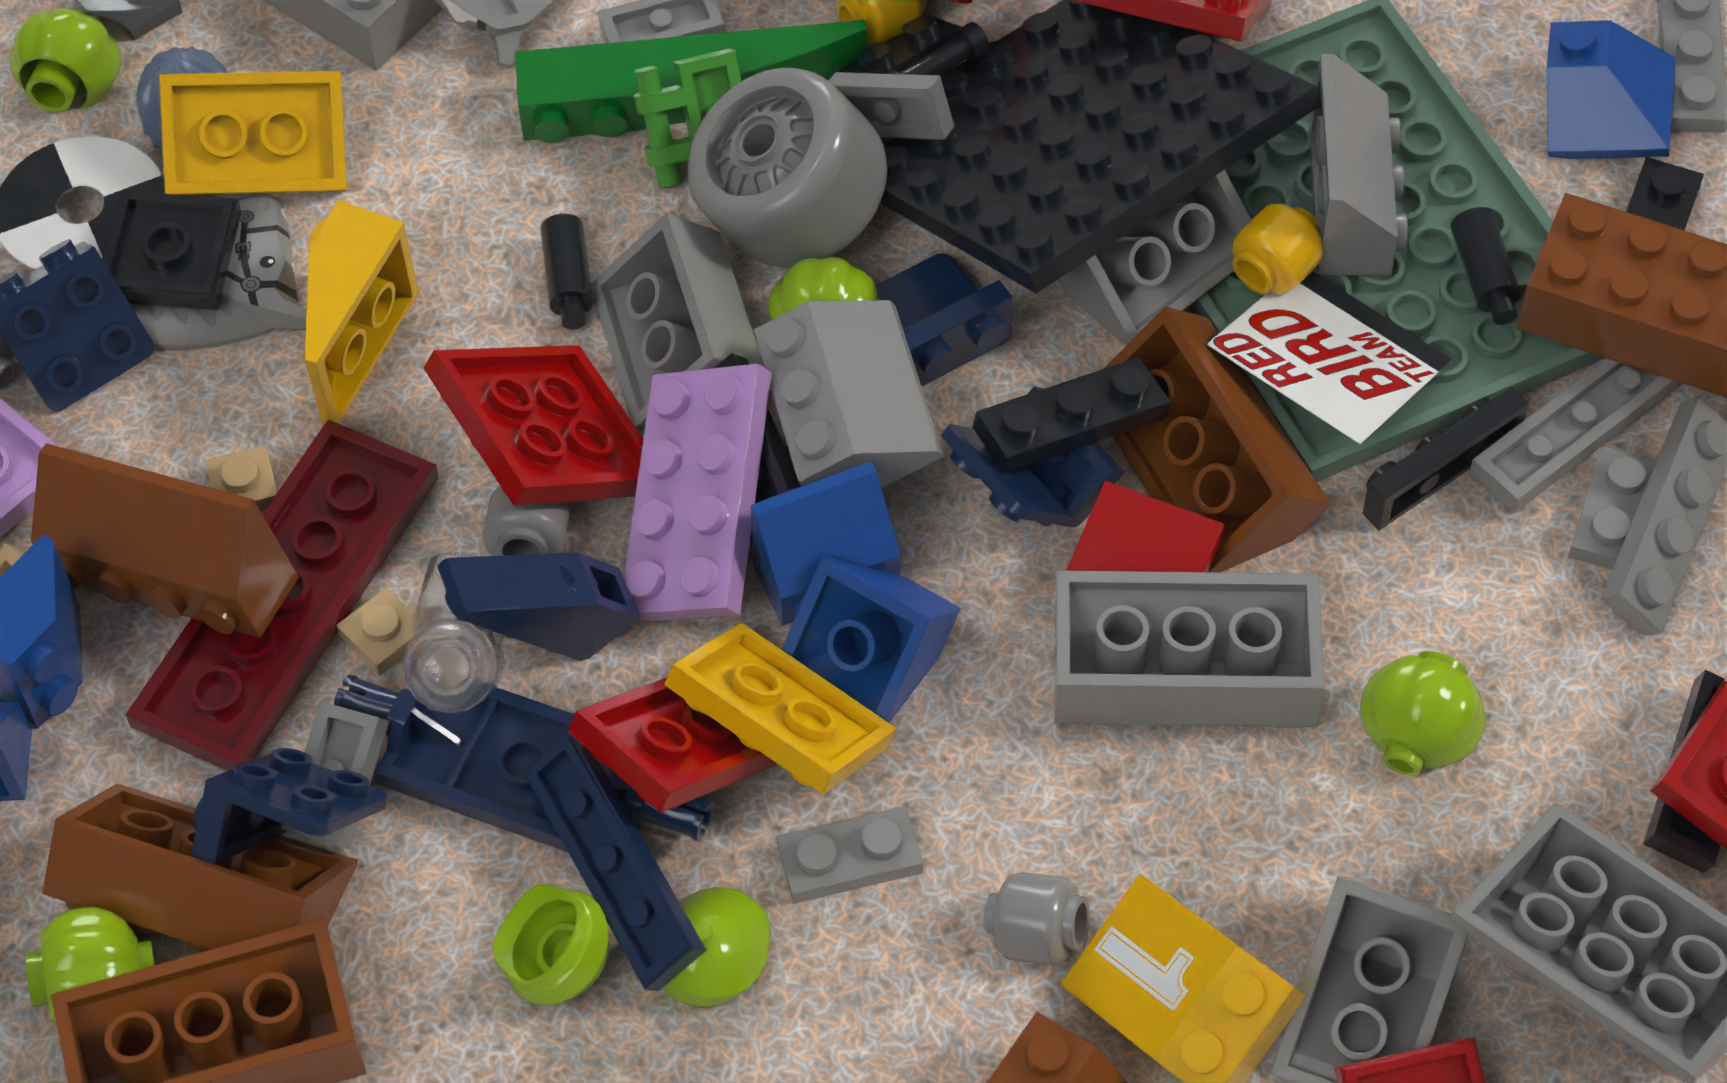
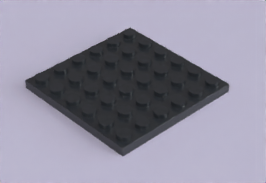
M1061 0L1044 12L1028 17L1023 22V25L998 41L990 42V50L975 61L966 60L940 75L954 122V128L945 140L880 137L887 160V180L880 203L1037 294L1319 108L1321 104L1317 85L1200 31L1074 0Z

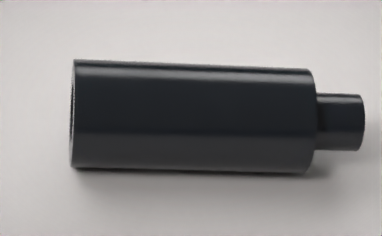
M1483 207L1465 210L1452 220L1450 228L1477 306L1481 311L1491 313L1495 324H1509L1518 316L1515 303L1520 299L1521 291L1495 217L1490 209Z
M556 214L546 218L540 225L549 306L554 314L561 315V322L564 328L574 330L586 324L585 312H588L593 306L584 226L582 220L575 215Z

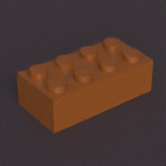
M1565 192L1527 284L1516 329L1727 398V244Z

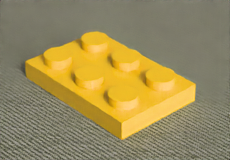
M341 71L159 74L164 194L206 196L341 192L347 190Z
M742 622L675 662L664 683L666 687L684 698L692 709L702 714H707L737 735L738 739L745 746L760 751L789 771L797 782L815 789L822 795L885 751L897 729Z

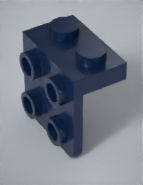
M71 239L65 240L41 254L39 260L42 266L21 278L18 271H14L0 278V334L45 405L53 411H61L149 358L154 352V343L95 247L83 241L74 246Z
M938 253L876 285L878 298L880 300H890L896 306L921 387L1011 340L1013 296L1000 280L977 290L954 259L948 254Z
M1034 386L1028 394L1045 388ZM949 424L941 434L945 442L953 449L950 453V458L954 464L967 475L976 479L980 478L992 491V494L989 496L992 505L1001 514L1016 522L1024 519L1037 521L1047 527L1055 524L1075 528L1083 523L1092 512L1104 481L1116 484L1125 473L1097 442L1002 473L973 428Z
M275 749L269 755L249 763H240L234 769L206 779L203 797L199 801L193 815V827L196 832L191 856L211 864L219 863L284 834L286 831L281 829L282 824L310 835L326 836L384 810L388 794L383 790L370 786L369 779L362 774L346 770L332 771L312 763V757L309 754L296 749Z

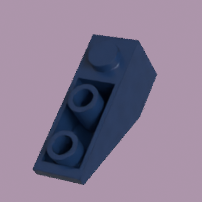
M581 553L445 558L437 565L446 589V604L456 619L578 661L589 659L640 620L620 569Z

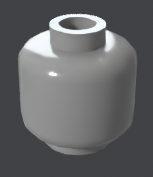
M499 485L490 496L484 525L483 541L487 551L492 556L562 553L570 514L568 503L556 502L513 506Z
M1025 872L1011 874L1003 882L999 893H991L986 901L984 909L985 930L988 934H994L997 949L1006 959L1047 965L1061 964L1070 957L1073 950L1078 951L1082 949L1088 935L1090 921L1088 900L1085 896H1079L1077 887L1069 878Z

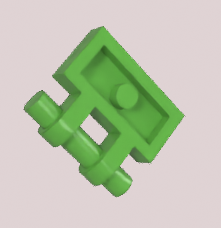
M729 48L674 61L678 85L667 88L661 87L657 66L644 67L634 71L639 93H636L633 97L637 114L644 115L650 145L645 147L648 166L655 167L659 188L673 187L682 183L678 162L688 160L694 136L702 120L711 107L727 91L742 82L736 51ZM683 107L689 137L673 140L667 110Z

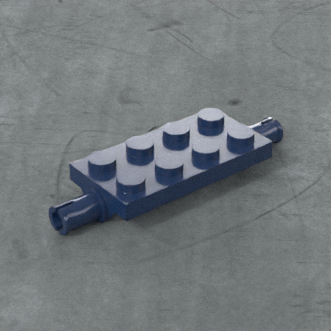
M431 665L421 686L411 690L402 688L400 693L361 680L352 674H348L344 678L342 683L344 686L349 687V691L339 688L334 699V705L389 721L385 734L389 738L387 749L375 771L378 785L568 852L523 771L568 732L575 714ZM600 762L638 831L640 827L645 826L648 822L691 837L694 841L699 842L702 840L705 830L701 829V825L708 827L714 811L713 800L696 798L660 813L655 807L643 801L637 792L608 766Z

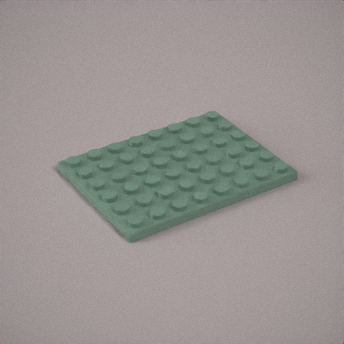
M1389 0L1364 1L1241 50L1314 85L1317 82L1320 55L1334 54L1388 93L1389 118H1399L1400 147L1398 154H1392L1393 166H1403L1404 172L1402 202L1395 203L1396 214H1406L1407 216L1406 250L1395 252L1391 276H1319L1452 359L1451 362L1361 444H1358L1242 368L1317 482L1423 437L1436 429L1444 428L1462 420L1467 410L1484 397L1492 400L1511 386L1519 394H1523L1604 359V357L1516 329L1527 284L1553 220ZM1312 112L1225 169L1251 219L1271 203L1286 204L1293 208L1301 207L1314 216L1309 135ZM1483 207L1490 209L1495 217L1521 291V297L1515 303L1518 316L1509 324H1495L1491 313L1483 312L1477 306L1450 228L1452 220L1465 210ZM1317 267L1313 270V272H1315L1316 274H1317ZM1233 271L1190 305L1197 315L1209 318L1217 332L1220 333L1265 294H1259L1245 286L1235 271Z

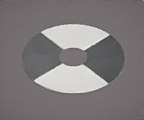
M87 136L52 143L22 160L3 181L0 187V242L15 259L35 270L42 266L39 260L41 254L68 239H71L74 246L82 241L94 246L102 258L120 190L164 194L163 175L147 154L120 140ZM79 186H88L98 190L104 198V207L96 218L82 224L68 223L60 218L56 206L59 198L66 191Z

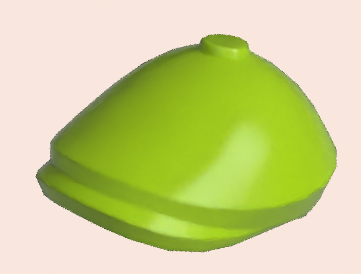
M551 884L535 885L522 895L508 913L495 936L492 950L497 965L506 975L512 989L522 999L533 1004L551 1005L577 997L592 986L605 967L609 954L610 936L606 917L600 905L590 895L582 891L563 889Z
M727 887L703 889L686 896L679 903L705 946L706 951L662 989L678 1002L694 1007H713L735 999L747 990L760 976L766 964L771 927L765 910L756 900L745 893Z

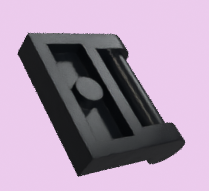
M925 15L906 23L902 28V34L883 44H875L863 49L856 56L857 60L838 72L941 75L965 59L975 61L988 53L990 45L986 34L975 22L959 26L931 15Z

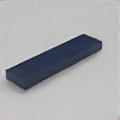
M567 732L523 772L594 900L600 905L609 927L645 990L659 991L702 955L706 948L600 762L592 756L591 752Z

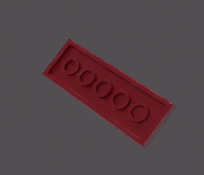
M328 419L262 514L298 574L297 582L260 638L234 630L231 634L220 633L206 625L203 621L191 618L125 714L130 727L226 771L234 769L240 763L253 761L337 634L336 625L350 614L439 479L436 464Z

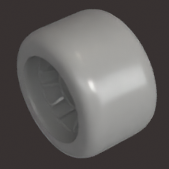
M776 68L763 71L743 80L727 91L711 107L698 127L690 148L688 179L693 198L700 210L741 250L766 265L790 268L803 259L832 257L859 236L871 221L882 200L887 180V160L881 138L872 124L832 83L824 77L807 70Z

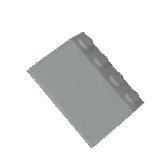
M1555 803L1453 911L1449 919L1450 922L1683 1082L1695 1083L1727 1053V916L1559 804Z

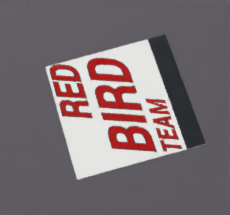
M1313 271L1297 287L1285 295L1276 294L1271 291L1265 294L1207 343L1208 346L1358 444L1365 441L1452 361L1443 353Z

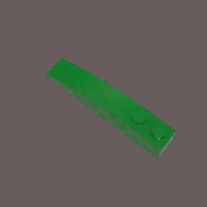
M865 20L515 51L518 108L524 141L540 140L542 142L554 143L571 136L598 134L602 137H616L625 131L646 129L644 115L637 114L633 95L639 93L635 70L657 66L661 87L667 88L678 85L674 61L729 48L736 51L741 81L763 71L776 68L803 69L814 72L826 80H830L835 72L857 60L856 56L858 53L867 48ZM683 107L667 110L670 125L686 122Z

